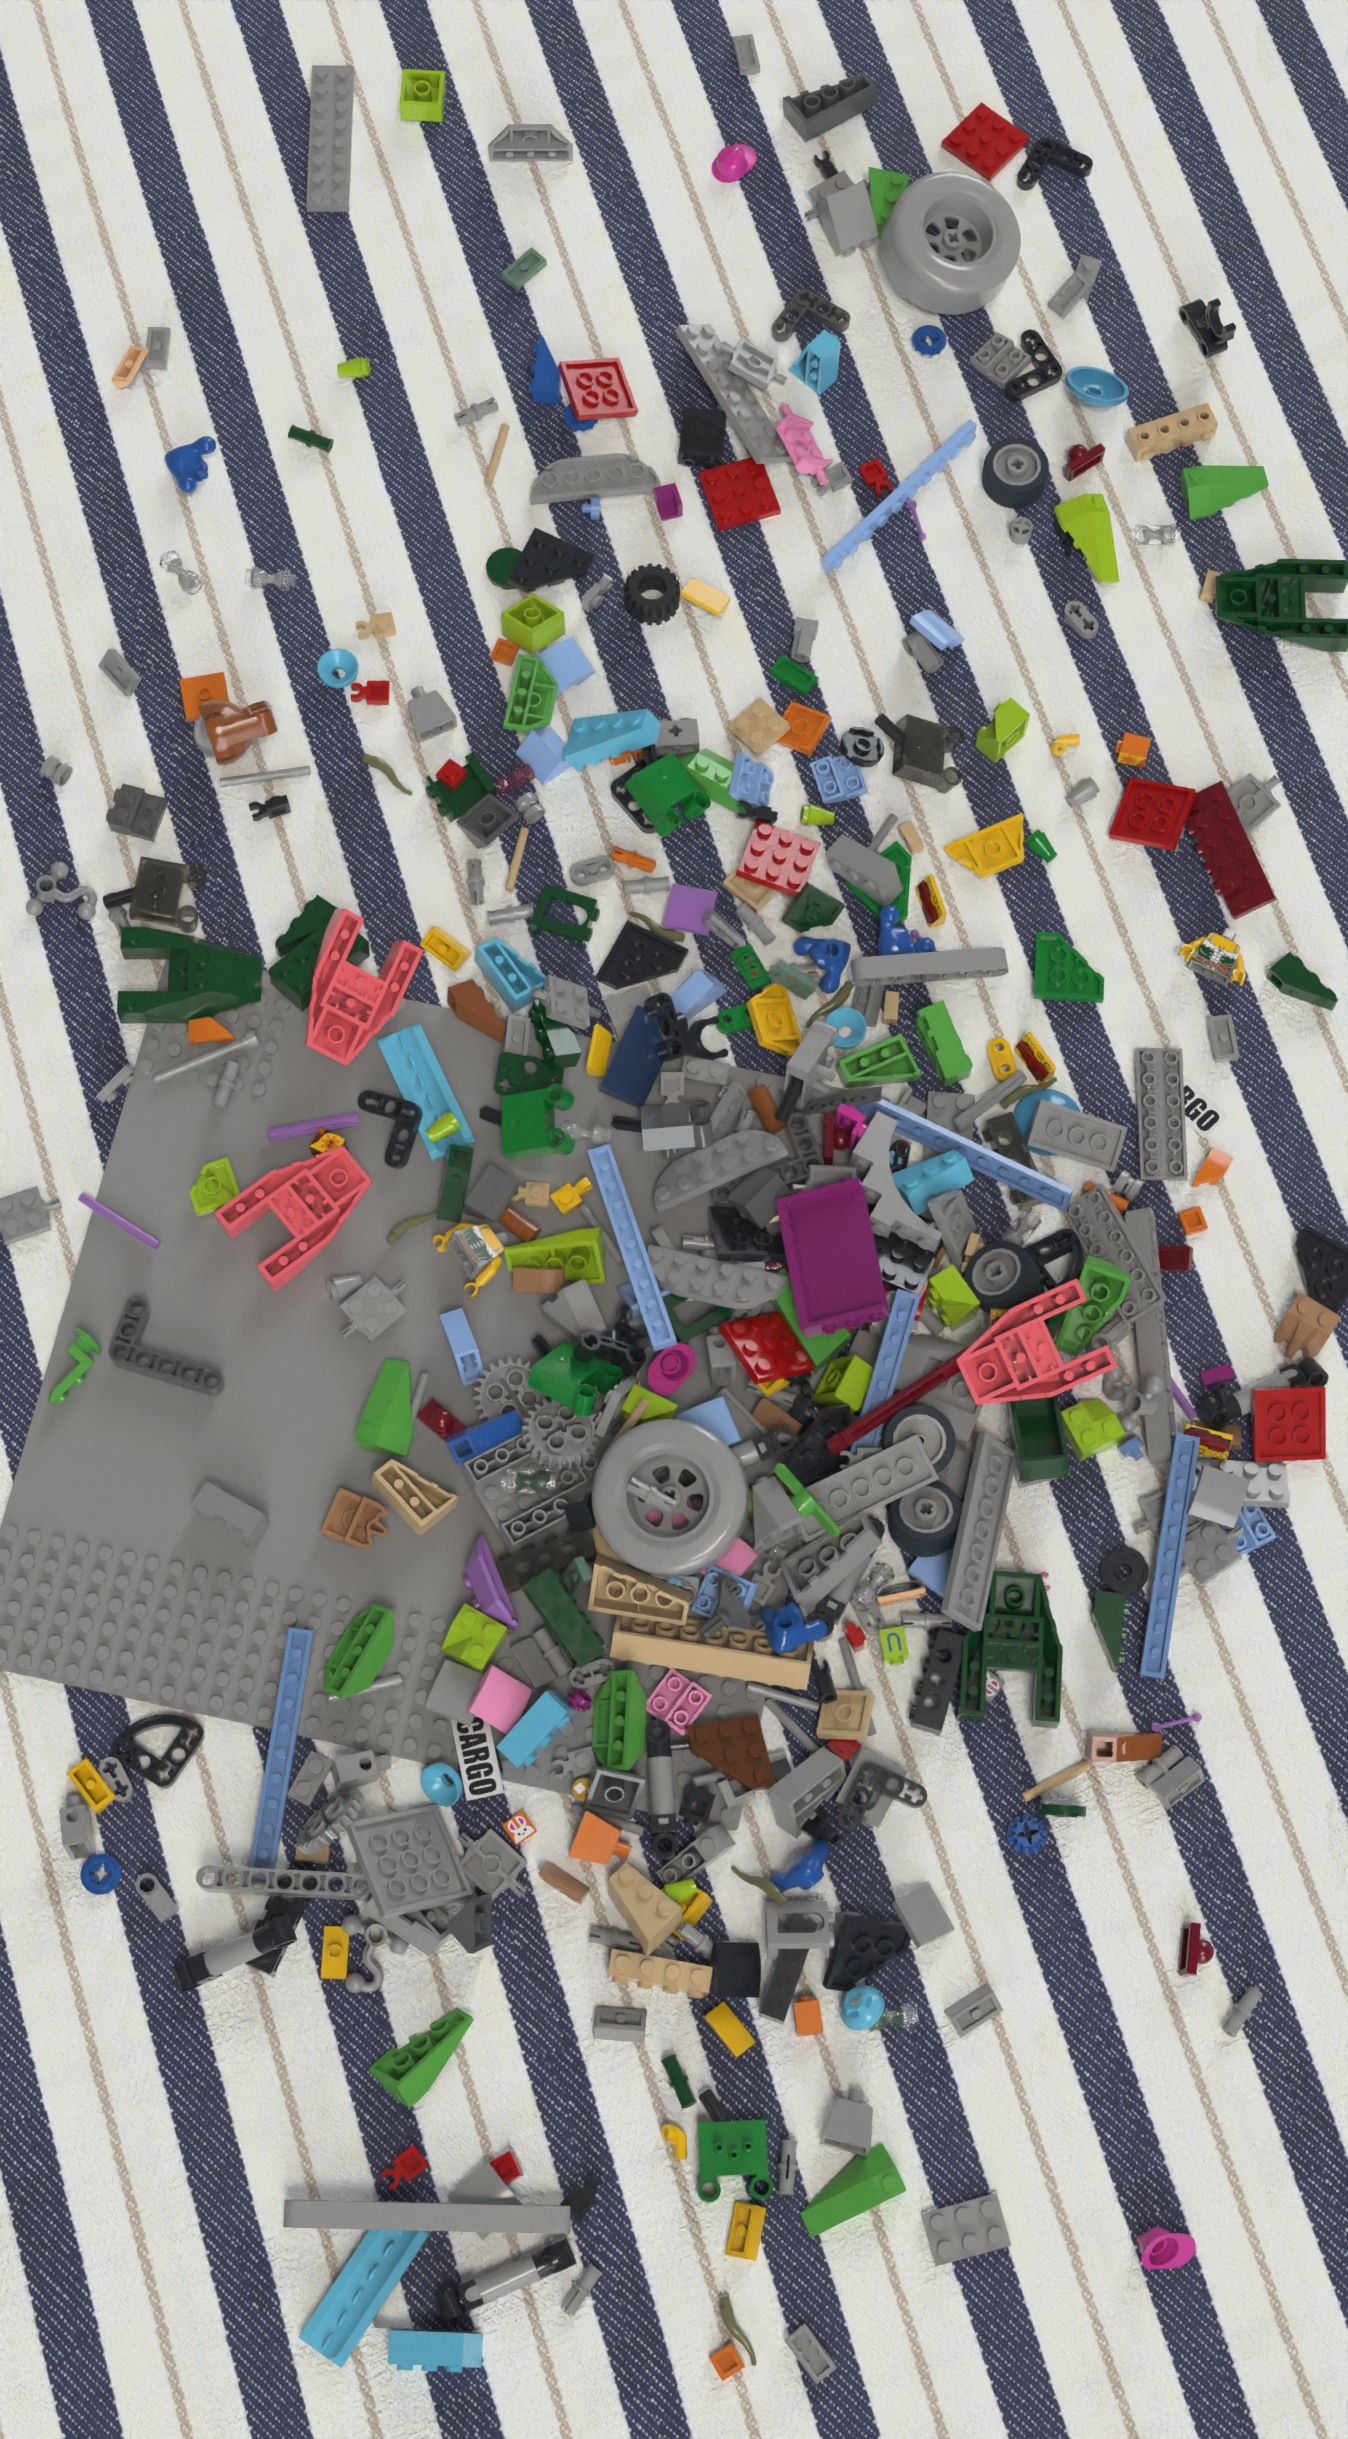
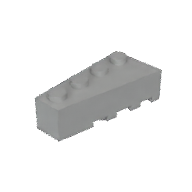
M862 1511L837 1526L840 1530L838 1537L834 1538L827 1532L779 1562L793 1597L807 1612L883 1543L875 1525Z

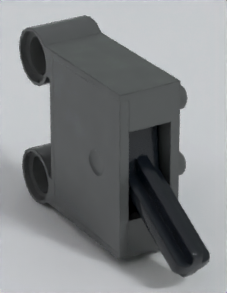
M707 1100L640 1106L641 1119L616 1115L611 1122L614 1129L642 1133L643 1151L663 1150V1157L665 1159H671L673 1154L679 1152V1148H705L713 1145L710 1103Z

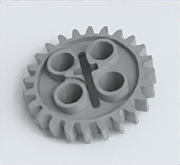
M509 1357L508 1364H504L499 1359V1367L496 1368L491 1363L490 1373L486 1370L482 1371L485 1379L477 1378V1382L481 1387H474V1391L480 1395L473 1397L474 1402H480L475 1407V1411H483L479 1416L480 1420L485 1418L490 1420L502 1415L504 1409L513 1408L517 1410L523 1424V1419L527 1418L528 1410L534 1411V1404L527 1406L522 1401L523 1397L527 1394L533 1395L536 1398L535 1403L542 1407V1399L549 1396L528 1385L531 1374V1361L522 1365L521 1358H518L515 1364L512 1362L511 1357ZM514 1374L520 1375L523 1379L522 1383L518 1386H514L509 1382V1378ZM500 1379L506 1382L512 1394L518 1393L517 1401L526 1412L524 1415L520 1413L512 1399L507 1400L508 1392L499 1382ZM493 1388H499L503 1394L498 1399H492L489 1396V1391Z
M542 1399V1407L535 1403L534 1411L528 1410L527 1418L523 1419L522 1443H526V1451H532V1459L540 1457L539 1464L548 1461V1468H551L554 1463L557 1464L559 1470H561L563 1464H566L568 1469H571L573 1462L577 1466H581V1458L588 1462L589 1454L595 1455L596 1447H599L601 1436L594 1434L598 1427L595 1425L597 1414H591L587 1417L578 1416L570 1408L554 1399L551 1400V1403ZM545 1426V1427H548L549 1429H542V1428H540V1427ZM574 1436H580V1437H582V1438L577 1439V1438H574ZM557 1445L560 1446V1448H554L552 1446Z
M350 1786L348 1789L345 1787L342 1792L338 1791L333 1797L331 1796L328 1802L322 1803V1807L315 1810V1813L302 1826L303 1830L298 1833L299 1837L296 1839V1846L308 1856L312 1853L315 1855L318 1850L322 1851L324 1847L329 1846L332 1840L338 1839L339 1834L345 1832L348 1825L352 1824L354 1818L359 1815L357 1812L362 1809L361 1805L365 1802L363 1794L355 1786Z

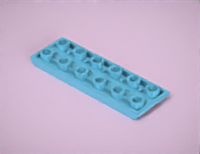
M420 1023L376 1040L403 1100L413 1102L422 1109L423 1115L418 1132L431 1160L434 1161L444 1157L450 1144L466 1147L474 1144L475 1140ZM409 1111L410 1115L414 1116L415 1111ZM452 1111L462 1127L457 1129V1133L432 1143L425 1131L444 1113L447 1114Z
M369 2230L298 2338L340 2368H343L432 2231Z

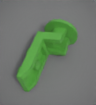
M80 1328L73 1330L78 1339L65 1351L78 1365L51 1391L48 1399L50 1405L55 1402L60 1404L69 1395L66 1390L72 1384L77 1387L86 1378L83 1373L94 1363L87 1355L91 1351L97 1355H100L102 1352L96 1341Z

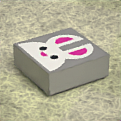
M987 1669L986 1701L990 1704L1005 1685V1682Z

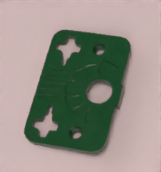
M502 1052L498 1057L494 1090L499 1095L508 1096L545 1089L554 1083L562 1085L564 1068L550 1070L548 1062L538 1059V1057ZM533 1062L537 1066L536 1073H527L524 1067L525 1063ZM507 1079L508 1084L516 1088H507L506 1091H502V1086H499V1082Z

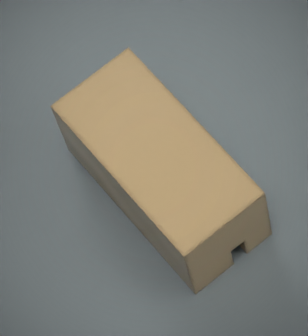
M1208 570L1200 601L1205 599L1207 603H1213L1215 577L1221 575L1220 572Z
M909 821L900 825L898 833L902 840L906 839L910 855L913 856L916 852H922L924 850V843L912 822Z
M885 992L883 1024H897L900 992Z
M296 1846L295 1860L296 1862L329 1864L331 1848L326 1846L322 1851L318 1850L315 1855L312 1853L308 1856Z

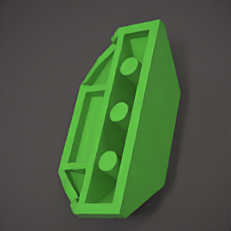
M518 655L503 728L528 732L551 724L558 684L544 666L541 658Z
M707 748L677 757L701 791L706 793L710 800L736 814H743L746 809L738 806L739 802L728 794L735 763Z
M372 1604L368 1607L367 1611L358 1615L348 1624L325 1665L324 1691L326 1693L345 1699L370 1688L394 1646L393 1612L391 1610Z
M634 1670L611 1671L608 1676L609 1679L595 1698L592 1750L603 1765V1768L629 1771L645 1750L647 1699Z

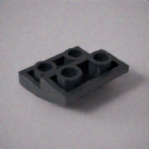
M713 1941L709 1966L715 1968L711 1994L716 1997L759 1998L761 1985L759 1943Z

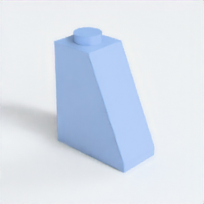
M698 969L670 997L676 1013L682 1012L686 1016L687 1021H689L723 996L727 989L714 974Z
M459 1308L439 1315L463 1386L477 1382V1378L485 1379L482 1373L484 1369L479 1350L463 1309Z

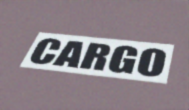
M1183 1074L1185 1121L1205 1138L1228 1116Z
M475 1716L471 1726L451 1719L466 1800L469 1801L504 1793L490 1724L478 1716Z

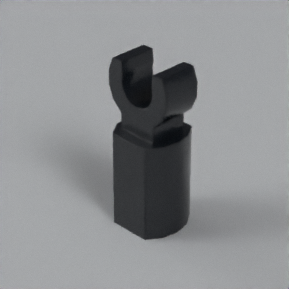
M824 151L823 160L814 155V164L820 168L821 173L827 180L839 172L833 162L830 161V154Z
M1056 519L1053 525L1062 543L1065 544L1066 555L1071 556L1072 550L1070 547H1074L1073 543L1075 541L1069 532L1065 533L1058 519Z
M823 1660V1669L816 1670L814 1664L811 1665L810 1669L815 1677L821 1701L828 1704L837 1700V1693L832 1676L830 1675V1666L826 1660Z

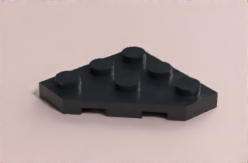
M535 527L508 578L507 584L528 593L547 585L550 587L564 583L567 579L582 578L586 576L595 555Z
M627 920L599 969L596 981L618 990L676 973L685 961L689 949Z
M710 1207L709 1219L718 1261L787 1262L782 1236L778 1235L775 1237L767 1232L766 1227L760 1230L753 1222L741 1217V1212L735 1208Z
M1306 1224L1293 1247L1307 1295L1337 1314L1348 1296V1248Z
M841 1403L824 1407L783 1460L782 1464L789 1469L802 1485L818 1482L843 1470L840 1468V1465L846 1464L848 1456L840 1455V1452L833 1455L827 1449V1440L850 1425V1405ZM848 1446L847 1448H845V1449H843V1450H849V1451H850V1446Z
M845 1914L822 1982L824 1988L848 1992L856 1987L855 1983L866 1975L870 1977L885 1967V1962L895 1955L899 1957L907 1952L911 1937L903 1923Z

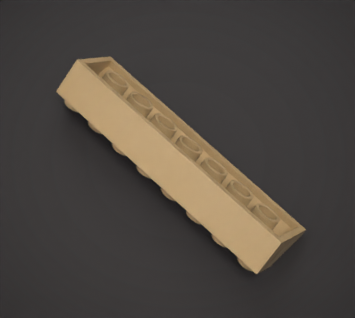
M617 1615L610 1657L622 1661L642 1662L646 1665L666 1666L670 1669L690 1670L694 1673L714 1674L718 1677L738 1678L742 1681H756L767 1685L786 1686L795 1690H807L814 1641H808L790 1652L777 1653L770 1647L765 1631L760 1632L741 1628L739 1631L724 1626L712 1637L705 1639L700 1634L699 1627L708 1620L687 1617L686 1626Z

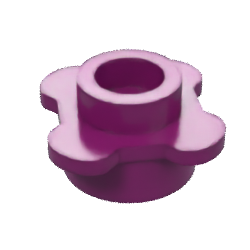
M577 1688L571 1694H567V1698L570 1700L569 1704L575 1710L585 1712L586 1709H591L590 1703L592 1699L582 1689Z

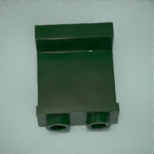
M473 752L465 756L466 765L463 768L468 771V775L454 791L439 780L433 782L430 776L426 777L427 787H425V791L431 800L435 799L438 804L436 805L438 812L442 817L446 816L450 823L462 817L488 793L495 798L497 797L495 785Z

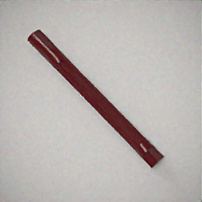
M969 1347L964 1348L828 1439L827 1449L833 1455H836L890 1419L897 1411L911 1405L959 1373L960 1370L955 1360Z

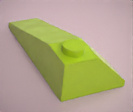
M1085 493L1055 506L1054 511L1061 528L1065 533H1070L1075 541L1073 543L1076 549L1080 548L1086 556L1085 562L1100 583H1118L1120 580L1110 512L1103 494Z
M601 1227L574 1230L504 1248L508 1271L513 1272V1268L516 1266L564 1268L565 1279L575 1281L574 1283L585 1279L587 1284L606 1283V1255Z

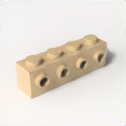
M1207 402L1130 428L1127 431L1125 442L1135 462L1149 460L1155 455L1167 454L1176 448L1188 447L1194 442L1212 438L1215 436L1218 422Z
M612 1949L607 1975L616 1984L627 1985V1982L637 1983V1987L652 1990V1986L663 1988L662 1992L677 1994L678 1991L688 1993V1997L702 1999L703 1996H708L713 1967L655 1956L646 1957L644 1954Z

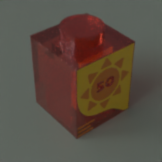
M323 1127L320 1128L309 1146L313 1156L344 1146L349 1151L346 1139Z

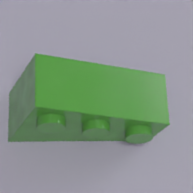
M868 167L869 200L879 233L877 239L881 240L885 222L897 199L909 186L910 175Z
M942 1000L918 1010L914 1029L943 1086L947 1087L968 1078L973 1065L970 1057L964 1052L962 1042L957 1035L944 1001Z
M902 1033L839 1060L835 1066L845 1088L918 1081L921 1076Z

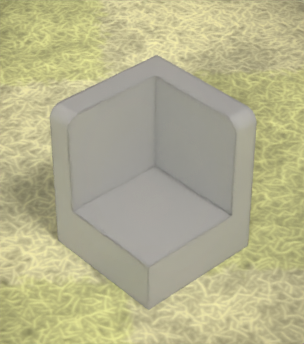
M909 1087L897 1106L922 1117L927 1109V1104L913 1097V1089Z
M726 1779L717 1785L727 1811L754 1799L756 1795L754 1790L747 1791L741 1787L742 1784L734 1779L729 1782Z

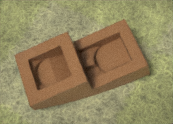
M516 1266L513 1268V1291L558 1293L564 1288V1268L545 1266L540 1268Z

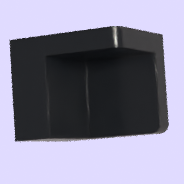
M591 1492L585 1494L583 1501L564 1505V1511L571 1532L595 1528L596 1522L593 1515Z

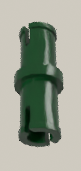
M292 424L288 432V438L305 443L309 448L313 446L330 453L333 447L334 439L316 434V431L312 429L308 431Z
M673 2054L661 2060V2063L669 2077L670 2082L668 2084L670 2088L674 2089L681 2108L686 2109L693 2106L697 2101L687 2082L689 2081L688 2076L684 2075L676 2054Z

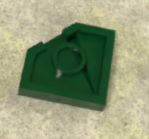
M806 882L781 920L802 933L810 931V928L832 925L845 905L811 883Z

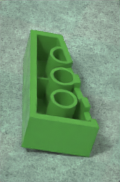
M782 1268L777 1274L788 1276V1284L781 1295L773 1300L771 1304L776 1312H779L814 1364L813 1372L816 1374L849 1343L851 1334L843 1328L837 1330L834 1334H820L806 1338L800 1330L790 1274Z

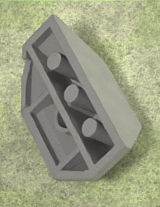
M508 124L488 145L489 162L573 161V144L552 124Z

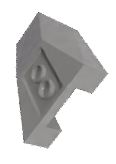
M858 1330L847 1356L856 1355L874 1368L882 1338L878 1334L870 1335L868 1330ZM910 1334L892 1397L964 1348L970 1346L936 1336ZM961 1372L911 1404L927 1405L942 1412L954 1429L956 1446L964 1450L984 1405H975Z
M611 1432L604 1438L601 1437L599 1447H596L595 1455L589 1454L588 1462L581 1458V1466H577L573 1462L571 1469H568L567 1465L563 1464L561 1470H559L555 1463L551 1468H548V1461L539 1464V1456L532 1459V1451H526V1443H522V1433L463 1464L461 1474L510 1555L567 1519L564 1511L565 1504L583 1501L587 1492L592 1493L593 1480L602 1459L601 1456L614 1439ZM574 1436V1438H577V1439L582 1438V1437H580V1436ZM557 1445L552 1446L554 1448H560V1446ZM518 1474L523 1478L547 1475L549 1477V1486L546 1489H536L532 1485H523L516 1489L515 1475Z

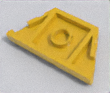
M1020 813L947 844L943 850L947 855L981 879L1020 864L1024 860V815Z
M775 982L751 998L746 1004L758 1044L791 1058L801 1044L802 1036L788 991L785 987Z

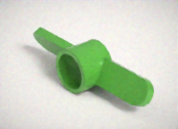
M778 1463L774 1467V1472L794 1494L790 1500L796 1510L804 1518H807L812 1513L832 1537H838L840 1535L839 1528L823 1511L817 1500L803 1487L784 1464Z

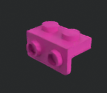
M841 1103L836 1112L834 1128L846 1129L851 1134L849 1150L854 1151L868 1127L865 1124L866 1115L860 1113L852 1105L846 1106Z

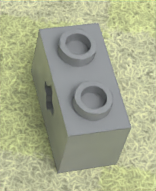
M697 719L659 720L662 724L657 743H655L658 754L666 756L673 752L675 755H684L699 751Z

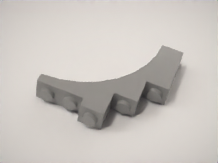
M877 1111L852 1152L849 1165L855 1166L858 1171L867 1173L862 1185L864 1186L867 1203L876 1205L870 1215L873 1233L888 1238L891 1232H894L899 1237L908 1239L918 1244L921 1248L935 1253L942 1233L926 1224L910 1209L902 1199L892 1177L889 1149L898 1121Z

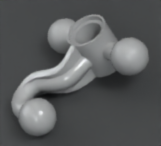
M59 861L51 866V875H43L37 879L36 890L38 895L36 898L27 901L26 911L32 916H38L43 912V902H53L56 899L67 903L85 895L88 897V901L79 905L77 913L82 919L89 920L96 913L97 895L93 889L87 886H80L69 893L59 891L57 887L58 880L64 879L69 872L67 865ZM45 886L52 887L48 892L42 891V888Z
M1116 1364V1368L1106 1372L1103 1392L1106 1398L1111 1401H1117L1126 1396L1125 1408L1129 1413L1123 1414L1119 1418V1422L1125 1432H1131L1137 1427L1139 1415L1151 1416L1156 1412L1157 1400L1153 1395H1158L1163 1391L1164 1383L1158 1376H1152L1146 1380V1390L1143 1393L1137 1392L1131 1386H1123L1113 1391V1384L1120 1382L1124 1377L1122 1366Z
M348 1915L342 1921V1929L348 1935H355L357 1933L363 1935L367 1942L362 1954L363 1963L372 1972L374 1978L371 1982H366L360 1973H351L345 1980V1986L351 1993H359L360 1991L374 1992L380 1988L384 1979L383 1970L372 1957L375 1947L386 1944L391 1952L399 1955L407 1951L409 1943L396 1934L394 1936L389 1935L386 1928L378 1922L365 1925L362 1924L358 1916ZM377 1927L382 1930V1937L374 1942L369 1939L368 1935L371 1929Z

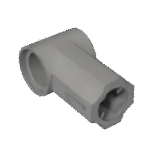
M796 617L791 659L799 663L810 661L813 640L816 639L818 620Z
M915 631L902 639L905 651L917 659L927 674L936 672L943 665V659L934 649L931 641L922 633Z
M1117 1316L1085 1346V1352L1088 1353L1096 1349L1094 1346L1095 1342L1101 1344V1346L1108 1345L1110 1350L1113 1349L1132 1332L1129 1325L1126 1326L1123 1319Z
M144 1873L137 1878L135 1883L137 1892L161 1924L179 1911L153 1874ZM145 1880L154 1881L155 1886L151 1892L145 1893L141 1890V1885Z

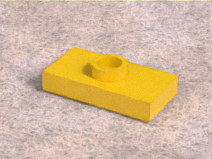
M324 1926L321 1979L346 1980L350 1935L343 1931L342 1926Z

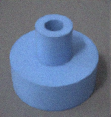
M591 497V504H582V513H591V520H600V498Z
M1137 1435L1122 1445L1119 1451L1124 1458L1132 1455L1138 1461L1144 1456L1139 1449L1144 1443Z

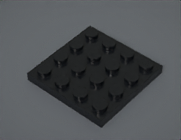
M867 1203L869 1215H871L876 1205ZM918 1215L926 1224L938 1230L934 1221ZM891 1232L888 1238L873 1233L884 1287L894 1291L900 1289L920 1295L943 1246L942 1238L934 1253L921 1248L918 1244L908 1239L899 1237L894 1232Z

